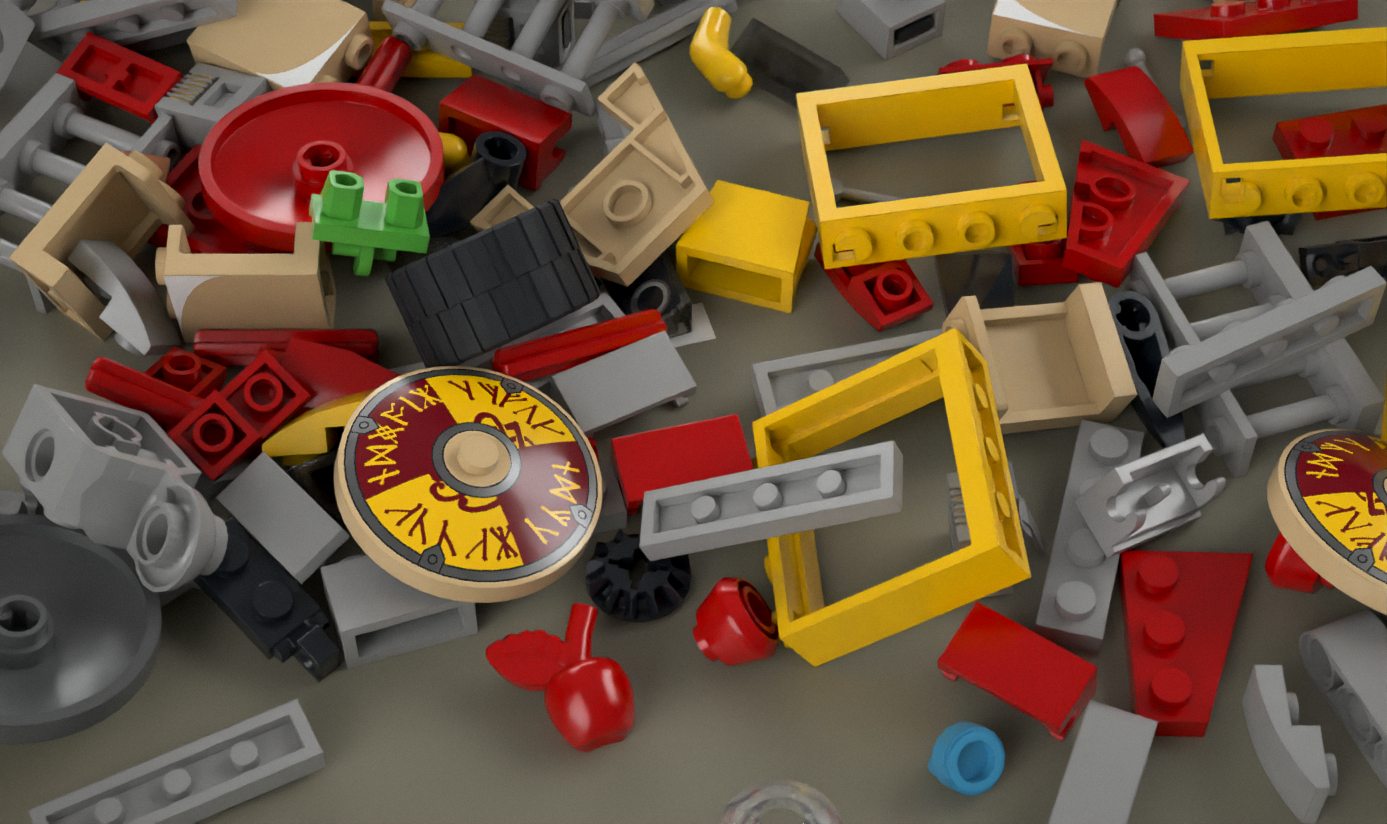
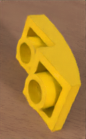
M375 389L350 394L304 412L271 435L262 444V452L264 451L269 457L282 456L284 465L296 466L320 462L322 460L321 454L328 453L339 441L337 427L344 426L345 429L355 409Z

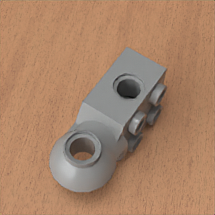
M36 384L33 385L3 449L2 455L19 475V483L31 491L45 508L43 511L44 515L63 527L83 529L86 535L97 544L126 549L135 561L136 572L142 585L153 593L176 590L187 585L199 575H210L223 561L227 549V527L222 518L213 515L205 498L194 489L201 472L154 419L143 411Z

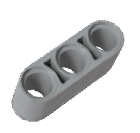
M1361 610L1303 632L1299 640V650L1308 675L1387 789V628L1373 612Z
M1090 700L1048 824H1127L1158 721Z

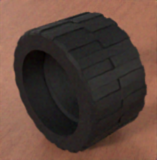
M556 199L545 202L387 274L385 278L386 284L425 368L456 366L581 309L598 299L601 293L563 208Z

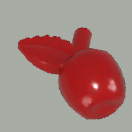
M574 603L571 606L564 642L560 637L548 635L544 630H534L531 632L527 629L517 635L511 633L505 636L503 641L497 640L491 643L486 648L485 654L489 664L501 677L511 684L528 691H544V704L547 713L559 733L577 751L590 752L604 745L621 742L631 732L635 722V699L628 675L617 661L610 657L592 658V636L598 610L588 604Z

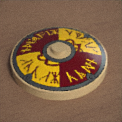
M469 366L430 367L403 374L378 387L360 403L348 420L340 440L334 465V489L338 508L346 527L361 549L377 565L403 583L422 592L454 601L471 603L508 601L530 595L553 584L565 575L583 554L596 527L601 511L602 478L600 467L592 446L579 425L559 404L533 386L514 377L483 368Z
M1323 429L1301 435L1290 442L1284 449L1269 476L1267 499L1273 519L1289 545L1314 571L1353 599L1387 615V442L1381 440V435L1352 429Z

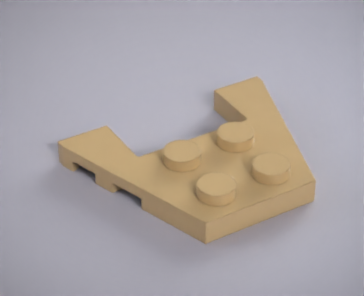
M635 62L597 98L604 111L631 133L560 201L592 274L627 287L714 203L709 190L641 67ZM507 185L470 223L479 233L534 208V206Z

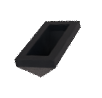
M988 250L935 255V267L946 318L962 296L975 295L980 310L1014 307L1012 254Z

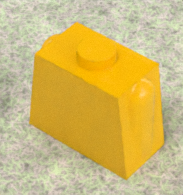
M717 180L710 191L714 203L684 231L676 244V285L791 314L798 282L817 234L816 224L809 218L810 202Z

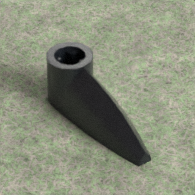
M499 131L485 132L476 138L469 164L444 179L437 199L425 213L430 235L429 240L472 225L470 221L507 185L516 191L527 155L526 148L519 139Z
M1124 290L1115 293L1108 300V304L1137 391V396L1130 403L1150 434L1165 449L1185 441V429L1182 411L1166 418L1152 401L1161 360L1170 353L1162 324L1153 303L1145 296L1135 291Z

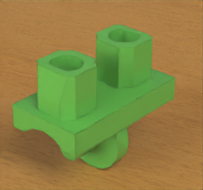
M331 170L321 195H311L309 216H312V240L332 242V254L354 257V275L369 276L373 259L395 262L397 250L427 254L430 235L424 210L422 187L418 181L398 178L389 180L384 203L362 200L364 192L363 177L352 172Z

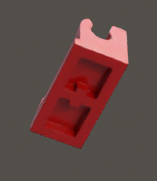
M90 32L86 33L56 72L75 80L79 99L88 102L91 100V96L96 97L149 121L150 125L158 119L154 106L164 96L167 97L166 94L171 92L172 88H176L175 85L183 79L180 71Z
M473 74L439 102L438 132L454 134L463 139L466 143L470 159L476 138L482 133L499 131L519 139L525 146L527 155L518 185L536 191L541 187L542 181L557 168L566 155L565 150L554 146L570 130L573 114Z
M738 413L611 438L610 461L613 463L627 516L638 514L637 508L643 503L644 492L754 469Z
M977 601L937 661L938 669L944 671L943 676L954 682L960 677L1047 726V730L1051 731L1050 736L1061 742L1065 740L1089 701L1096 694L1097 666Z

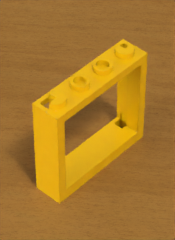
M1387 27L1182 41L1180 91L1209 219L1387 207V153L1223 164L1208 99L1387 87ZM1212 60L1211 69L1201 70L1199 61ZM1240 178V182L1226 183V179Z
M1027 64L796 93L800 143L824 269L1067 238V189ZM1003 104H1015V106L1003 107ZM1020 126L1037 180L1034 183L836 208L825 151ZM828 127V130L821 131V128ZM833 244H835L836 252L846 251V250H853V251L834 253Z
M956 327L752 422L756 457L752 458L751 461L753 468L758 469L813 457L944 397L971 539L970 546L825 607L814 529L767 538L769 555L764 559V566L767 576L773 585L776 610L771 615V621L778 626L779 638L784 642V647L792 648L814 667L1031 578L987 360Z

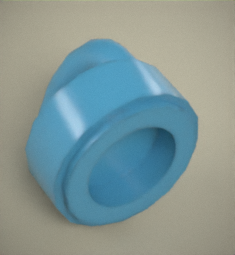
M958 722L947 727L938 736L932 755L928 760L927 768L932 775L938 778L942 785L965 796H977L990 790L998 782L1004 769L1005 751L1002 741L995 732L973 722Z

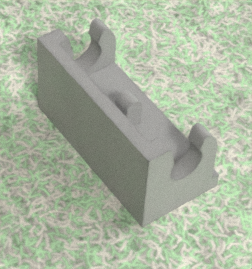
M664 330L551 376L549 397L574 419L586 437L591 438L594 432L669 401H672L677 408L688 404L689 400L687 397L695 394L697 385Z
M1204 433L1114 468L1074 500L1107 558L1195 522L1203 516L1200 509L1223 492L1226 484L1224 477L1208 481L1205 486L1198 481L1195 475L1196 464L1205 461L1213 450Z

